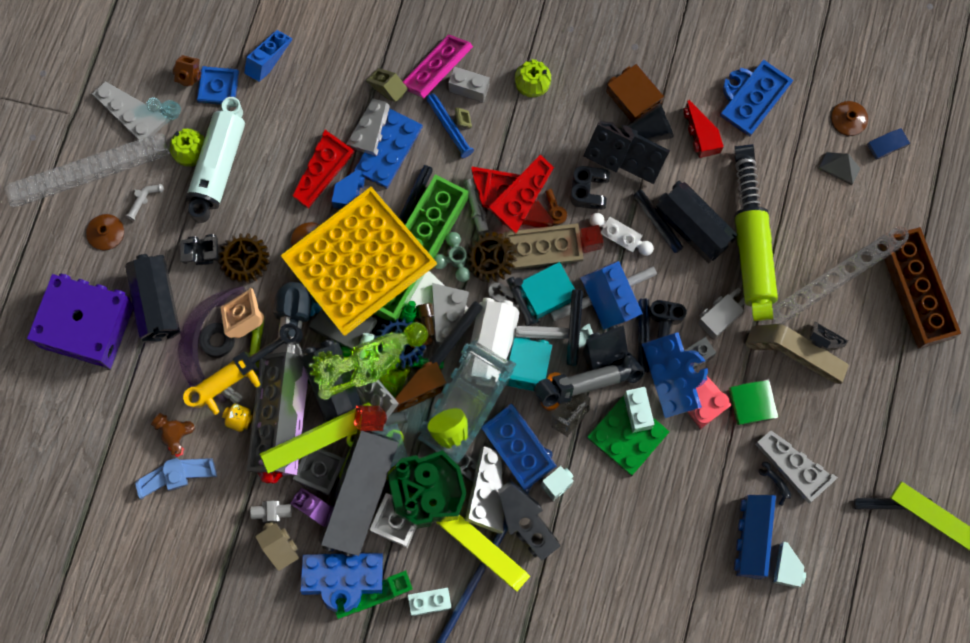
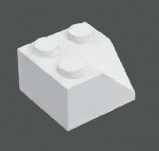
M386 493L370 531L408 548L416 528L406 520L399 517L395 518L391 496Z

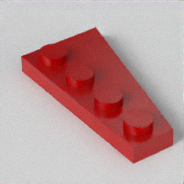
M324 130L322 139L307 165L308 168L302 176L293 194V198L309 209L353 156L354 150L330 132Z
M540 154L488 209L516 234L554 167Z

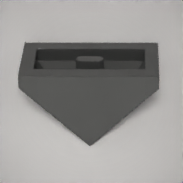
M826 152L818 169L852 185L861 168L847 153Z

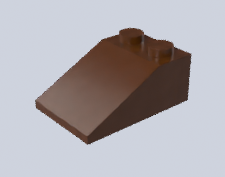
M428 362L421 366L422 369L417 371L395 398L399 404L393 411L394 413L402 412L447 391V383L437 362L433 364Z

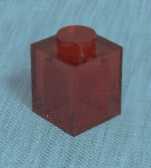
M599 225L580 229L583 253L602 249L604 242Z
M356 405L354 425L360 431H383L387 415L380 406Z

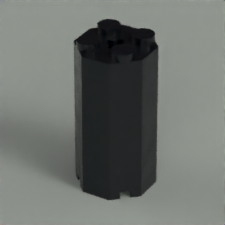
M679 180L672 186L673 190L669 194L665 192L658 199L656 211L709 264L729 247L728 243L730 241L733 243L736 240L738 234L686 182L682 183Z
M141 254L136 256V260L126 263L125 268L139 338L143 342H159L165 336H167V339L174 338L181 331L164 255L148 257L147 254Z
M331 339L321 342V346L318 348L313 346L301 350L303 354L299 355L325 423L362 406L340 345L337 341L334 342Z

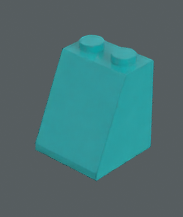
M514 337L505 377V386L534 391L535 385L539 381L546 379L552 345L545 340H538L536 342L531 341L529 337Z

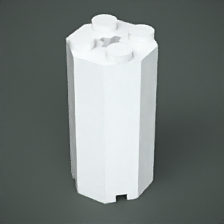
M483 298V302L479 303L483 309L475 320L463 377L472 382V378L476 379L477 384L491 387L504 386L520 312L516 307L512 306L513 303L510 301L494 302L491 298Z

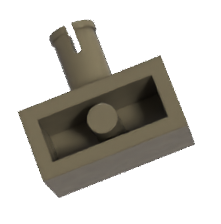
M266 523L263 526V532L255 536L262 550L278 571L299 559L296 550H298L297 545L293 539L288 540L290 539L289 534L285 528L280 529L277 523Z

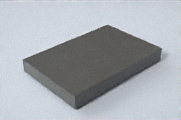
M321 309L310 323L309 328L328 339L334 340V342L337 341L340 345L356 353L363 333L370 334L377 324V320L369 317L344 336L325 311Z

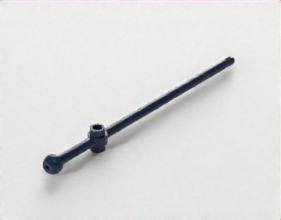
M545 448V450L547 451V453H548V454L550 455V457L552 458V457H553L552 451H550L549 449ZM531 487L524 491L528 494ZM506 518L503 521V532L497 533L492 541L497 547H499L508 530ZM481 562L436 643L446 642L487 568L484 563Z

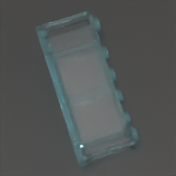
M476 339L471 344L466 343L461 351V354H463L459 360L461 365L459 369L456 367L450 378L453 380L444 387L442 391L444 396L442 399L439 398L434 405L436 411L431 417L432 419L436 414L452 408L461 409L467 418V439L465 441L462 440L461 445L457 447L453 445L452 448H446L445 446L442 447L430 435L427 428L429 421H424L419 428V431H421L419 440L438 452L443 450L456 463L461 461L480 432L516 366V363L504 359L478 343Z

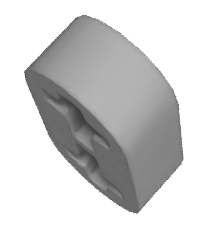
M493 283L489 287V297L494 302L509 301L506 298L510 300L515 298L511 290L501 283ZM499 288L500 293L504 296H501L500 294L494 296L493 289L497 290ZM517 303V305H516V304H513V305H512L513 307H516L517 309L520 308L519 305H518V303Z

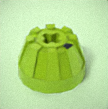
M536 59L524 62L515 73L517 90L527 97L536 98L542 96L551 85L549 68Z
M187 128L179 132L177 131L170 142V153L173 159L178 164L186 167L195 166L205 138L201 133L193 129Z
M458 408L444 410L436 414L427 426L432 438L442 447L452 448L453 445L457 447L461 445L462 440L465 441L468 437L467 418L464 412Z

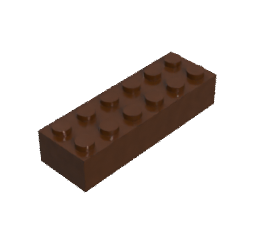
M921 227L884 237L880 241L879 247L917 348L921 349L952 340L961 334L960 328Z

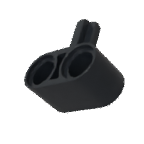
M663 300L654 301L649 309V317L654 321L660 322L658 338L670 335L671 324H680L687 314L684 305ZM659 307L663 313L656 314L653 308ZM672 311H679L681 317L673 316Z

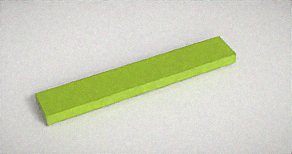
M368 402L260 453L259 455L267 473L273 472L356 432L358 427L365 428L377 422L372 406Z
M899 482L890 499L970 551V526L904 482Z

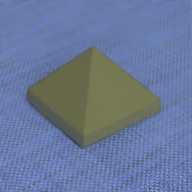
M455 108L454 123L469 129L472 128L469 111Z

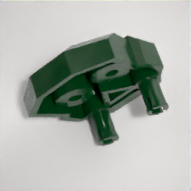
M443 450L420 459L417 455L401 458L393 471L388 475V486L395 518L399 517L406 520L416 529L430 527L432 522L458 520L466 497L465 485L460 467ZM428 473L430 476L425 478L423 474ZM408 491L414 493L411 498H409ZM434 501L436 502V505L431 506L429 502Z

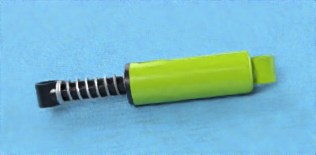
M754 145L734 146L735 165L738 171L737 177L739 178L737 181L739 184L738 190L741 191L739 197L742 198L740 199L741 210L735 213L734 218L736 233L738 234L737 245L739 247L744 301L746 305L752 307L753 321L773 320L772 304L777 302L778 296L771 244L772 236L769 225V212L764 207H758L761 203L758 201L760 195L757 194L759 188L756 187L758 181H755L757 174L754 173L757 170L755 168Z

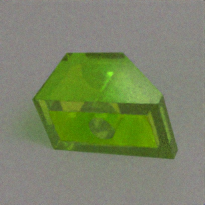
M391 364L381 377L380 382L396 398L406 381L410 369L405 367L402 370L398 366L397 369H394V365Z

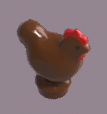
M159 413L151 425L155 430H161V440L168 447V450L171 451V455L176 457L182 456L185 449L181 447L180 440L183 436L189 435L195 430L194 424L191 421H168L167 415Z

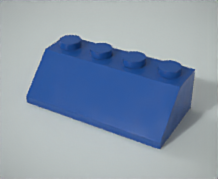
M747 495L741 500L740 511H743V517L739 520L738 531H741L740 539H737L736 550L739 551L738 559H735L734 570L737 571L736 576L755 579L768 577L776 501L775 495Z

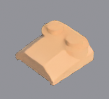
M249 288L243 294L220 307L224 333L229 338H241L263 323L264 314L259 311L252 288Z

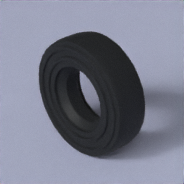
M212 323L202 330L199 342L202 350L207 355L219 358L231 352L234 347L235 337L229 338L225 335L222 323ZM215 333H220L224 336V343L220 347H213L210 344V338Z

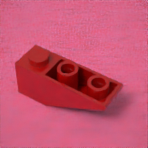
M688 100L685 108H683L685 119L689 121L688 131L690 136L693 135L694 138L693 148L695 153L698 152L699 158L720 154L724 146L719 129Z

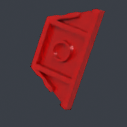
M471 167L481 205L486 208L520 176L514 173Z

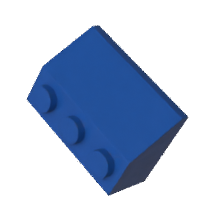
M614 261L580 277L603 329L624 323L643 314L619 261Z

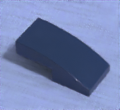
M902 128L867 143L876 160L911 144Z

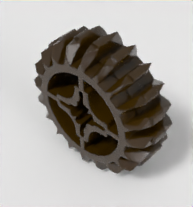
M493 232L492 235L486 233L485 238L479 235L480 241L473 240L475 246L469 247L472 253L467 254V257L471 258L467 261V264L471 266L469 270L474 272L473 275L482 282L486 280L488 283H492V281L499 283V277L505 280L506 273L511 275L510 268L515 269V266L512 264L518 261L514 257L518 254L514 249L515 245L510 243L511 239L505 238V235L502 233L499 235L496 232ZM497 244V246L494 245L492 248L487 249L488 246ZM488 253L494 256L496 262L490 259L491 257L488 255ZM494 266H498V268L495 270L487 271L488 269L490 270Z
M240 233L237 239L232 235L233 241L226 240L227 246H221L224 252H219L218 254L221 258L218 260V263L222 265L220 267L221 271L225 272L224 275L230 277L231 281L234 282L237 279L239 284L243 282V279L247 284H249L250 278L253 281H257L255 276L262 277L261 270L267 271L265 265L270 264V261L266 259L270 257L269 252H266L268 247L263 245V240H258L256 235L251 238V235L247 233L244 238L242 233ZM246 246L254 247L258 252L247 251ZM237 248H239L238 252H237L236 254H233V255H232V253H233ZM244 253L247 256L246 260L244 261L245 265L241 260L243 259L242 257L244 256ZM257 262L256 265L250 269V265L252 263ZM230 264L240 265L243 271L233 269Z

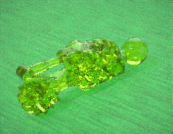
M410 323L402 334L392 332L355 346L351 351V356L344 359L339 354L333 355L331 351H327L326 354L319 352V357H312L315 364H309V367L314 368V370L310 371V375H315L314 382L319 385L320 391L318 396L321 399L327 400L332 395L343 392V390L350 387H361L378 381L383 375H388L390 370H394L397 363H400L399 355L404 350L403 345L409 344L413 347L423 345L428 338V330L421 323ZM382 343L383 350L379 353L378 345ZM364 349L366 355L364 359H361L360 352ZM370 368L372 374L369 378H367L366 371ZM355 369L350 382L332 387L343 373Z

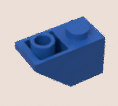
M361 170L354 171L335 184L332 197L333 208L342 209L360 195V188L364 187L365 177H362Z

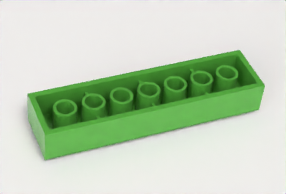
M435 174L405 226L433 258L438 253L446 236L467 203L468 191ZM424 275L374 314L386 321L390 320L392 323H395L396 319L399 320L404 306L408 305Z

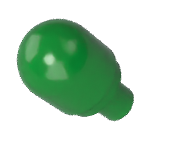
M409 301L408 305L404 306L400 315L401 321L405 318V323L408 324L410 321L413 322L417 314L416 302Z

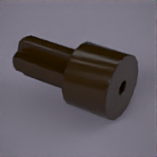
M427 303L415 306L417 309V319L421 320L423 335H434L432 317H434L433 304Z

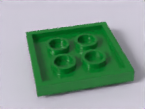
M623 396L587 439L629 475L633 476L670 431L653 418L654 426L652 429L633 433Z

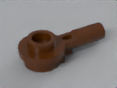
M548 189L545 193L551 206L549 220L556 225L563 224L567 219V212L563 207L558 206L552 189Z

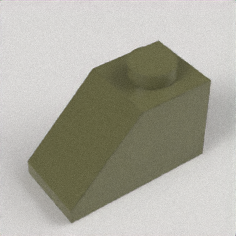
M380 68L366 80L369 85L386 99L394 102L400 100L408 90L396 73Z

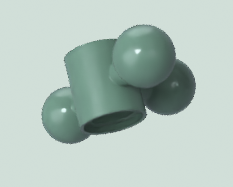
M450 232L446 236V242L452 249L447 257L438 254L433 258L437 263L435 268L443 269L447 263L451 262L454 267L458 268L455 273L456 279L460 282H466L470 278L469 269L464 267L467 263L466 251L463 247L458 246L461 242L460 235L456 232ZM456 254L463 255L461 260L453 259Z

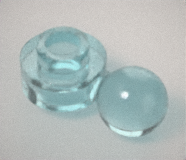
M150 98L146 102V107L150 112H158L160 110L167 119H177L180 115L181 107L175 101L168 100L162 104L159 99Z

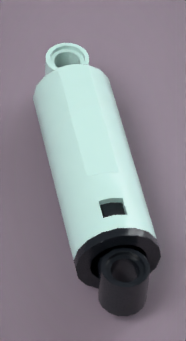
M235 97L226 98L222 102L223 111L213 113L186 195V199L190 202L188 207L189 213L193 220L198 223H204L209 220L211 214L209 209L219 208L245 127V122L241 118L243 110L239 100ZM236 107L234 111H228L230 108ZM200 208L204 209L200 214L195 213Z

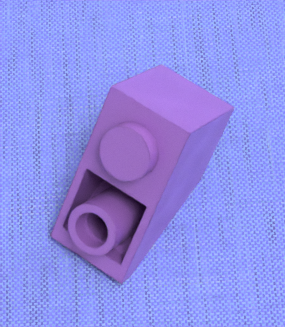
M301 488L290 504L324 527L330 506Z

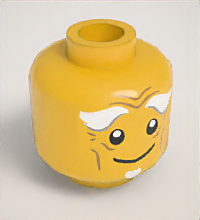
M235 403L230 408L226 407L222 418L225 419L226 427L242 432L244 429L247 430L249 428L253 415H251L249 408Z

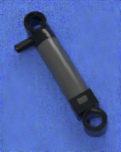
M626 352L623 360L614 365L570 377L561 374L554 376L552 382L550 379H543L535 385L534 392L545 407H550L557 402L561 404L571 401L574 395L625 381L636 383L644 377L645 371L630 352Z

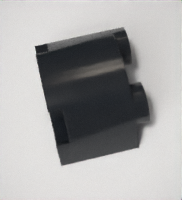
M208 234L201 240L195 236L180 240V262L184 264L196 262V265L213 264V260L218 261V238L216 235Z

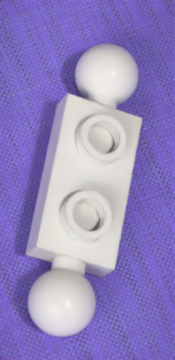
M600 213L591 215L589 220L591 226L594 228L602 227L603 229L600 234L631 252H634L637 247L643 256L652 254L653 244L649 241H640L643 236L642 234L612 217L605 221Z

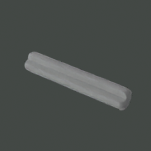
M517 326L515 335L516 337L568 339L569 328Z

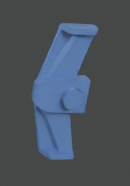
M175 458L166 461L163 466L136 480L135 484L139 499H143L166 484L167 489L171 491L188 486L187 478L217 477L213 458L184 460Z

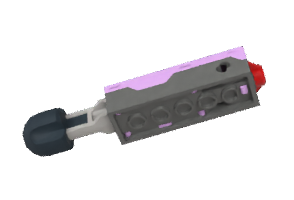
M289 282L277 290L273 313L275 318L280 320L279 331L287 323H292L301 329L302 322L310 320L311 294L301 283ZM290 330L287 333L288 339H292L295 336V330ZM300 342L296 345L284 343L275 349L273 354H268L260 359L258 379L261 385L256 389L247 471L258 473L263 483L276 484L282 476L297 475L298 460L267 473L259 454L302 434L308 377L299 356L302 354Z

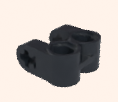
M586 166L576 168L572 180L571 203L576 207L605 209L607 198L602 195L590 194L591 182L608 183L610 171ZM583 175L587 179L582 181L578 179V176ZM582 193L585 197L578 198L576 194Z

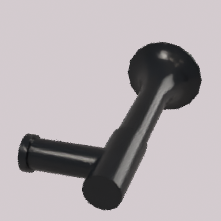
M508 278L506 281L523 313L525 326L539 324L541 321L536 320L531 315L521 295L519 286L523 284L522 278Z

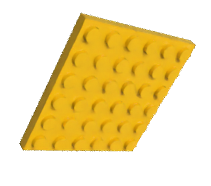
M369 187L281 255L344 336L437 265L433 257L372 187Z

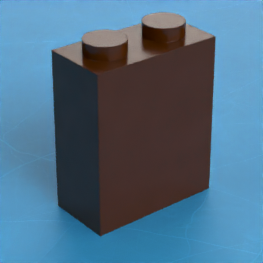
M637 64L632 67L628 66L622 71L620 76L611 78L607 83V94L631 122L656 104H662L664 99L663 94Z

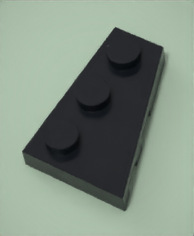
M814 322L811 327V343L819 348L845 347L849 341L817 322Z

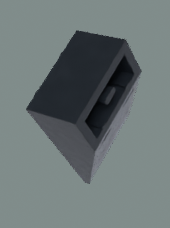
M614 325L607 328V332L602 334L596 332L588 336L589 339L586 340L582 353L590 371L614 365L623 360L624 354L628 352L623 325L620 327Z

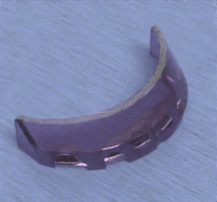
M243 286L226 289L211 295L202 301L187 318L181 331L178 354L182 372L191 387H195L206 379L201 370L197 352L202 325L206 317L214 307L222 306L229 296L241 295L246 292ZM220 393L212 398L214 402L226 403V398Z

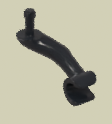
M762 462V466L766 467L767 470L759 469L758 472L762 476H768L775 482L780 490V494L783 496L779 505L783 506L786 498H791V493L783 479L771 470L770 463Z

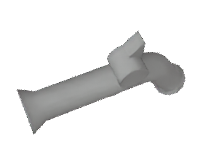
M163 185L146 186L141 191L134 189L136 200L125 217L135 221L141 205L148 202L147 194L162 193Z

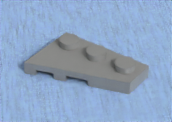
M372 99L346 145L354 150L377 156L379 151L377 146L378 142H381L382 139L381 130L386 123L390 108L389 104L385 101Z
M432 283L436 343L442 344L464 315L469 292Z

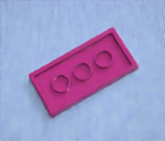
M447 35L403 81L408 88L407 91L425 98L473 48L472 44L452 35Z

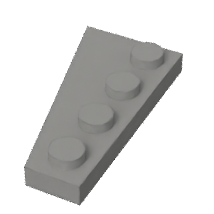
M106 81L92 93L142 144L146 143L170 121L166 115Z
M485 446L480 450L465 521L500 534L503 532V507L498 489L502 487V458L498 451Z

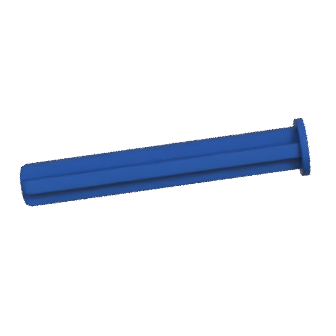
M434 93L428 95L427 102L461 152V158L471 155L474 149L469 147Z

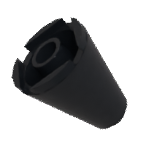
M661 103L656 104L627 125L638 131V135L652 142L674 137Z

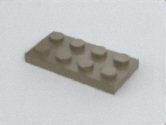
M578 223L518 230L516 234L512 231L503 232L505 238L511 239L510 243L515 245L514 249L518 253L514 256L518 261L512 263L515 269L548 266L558 262L565 264L583 261Z

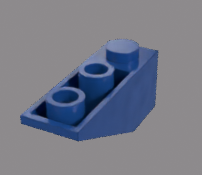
M276 30L247 56L244 74L260 82L273 69L291 43L292 38Z

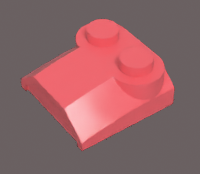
M708 376L707 381L702 386L696 388L702 407L687 412L700 429L732 406L728 396L722 393Z

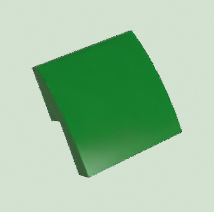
M769 380L729 387L737 425L752 424L758 421L778 418Z

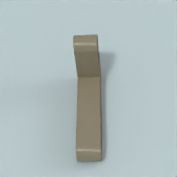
M781 324L752 326L745 343L746 346L754 350H779L827 380L837 384L843 383L849 367L843 360L825 349L815 346L807 338Z

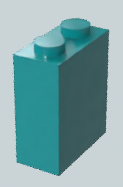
M560 262L523 280V284L519 286L521 295L527 301V307L536 320L571 303L572 290L575 289Z

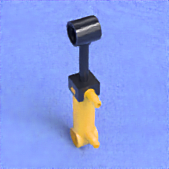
M292 323L284 324L279 331L280 337L252 356L245 351L234 357L231 363L195 387L188 388L183 394L185 404L193 408H201L207 404L214 415L218 414L219 410L212 398L245 376L250 379L255 387H259L261 383L255 374L259 369L255 363L284 343L290 345L298 344L303 338L301 329ZM290 330H295V336L292 339H288L287 333ZM198 393L199 399L193 403L192 396Z

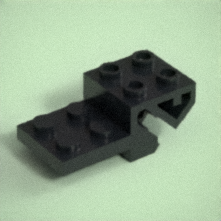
M599 121L583 157L616 173L621 168L654 184L670 150L638 135V131L626 125H622L618 129L613 122Z

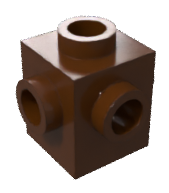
M184 55L179 57L173 66L174 82L180 83L182 86H192L198 81L201 76V70H199L200 59Z

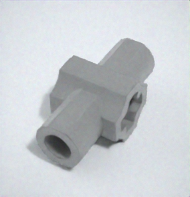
M279 501L262 502V506H251V519H263V523L280 522V518L292 517L291 504L280 505Z

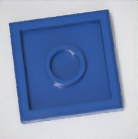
M202 66L197 96L198 103L222 105L226 98H236L239 70Z

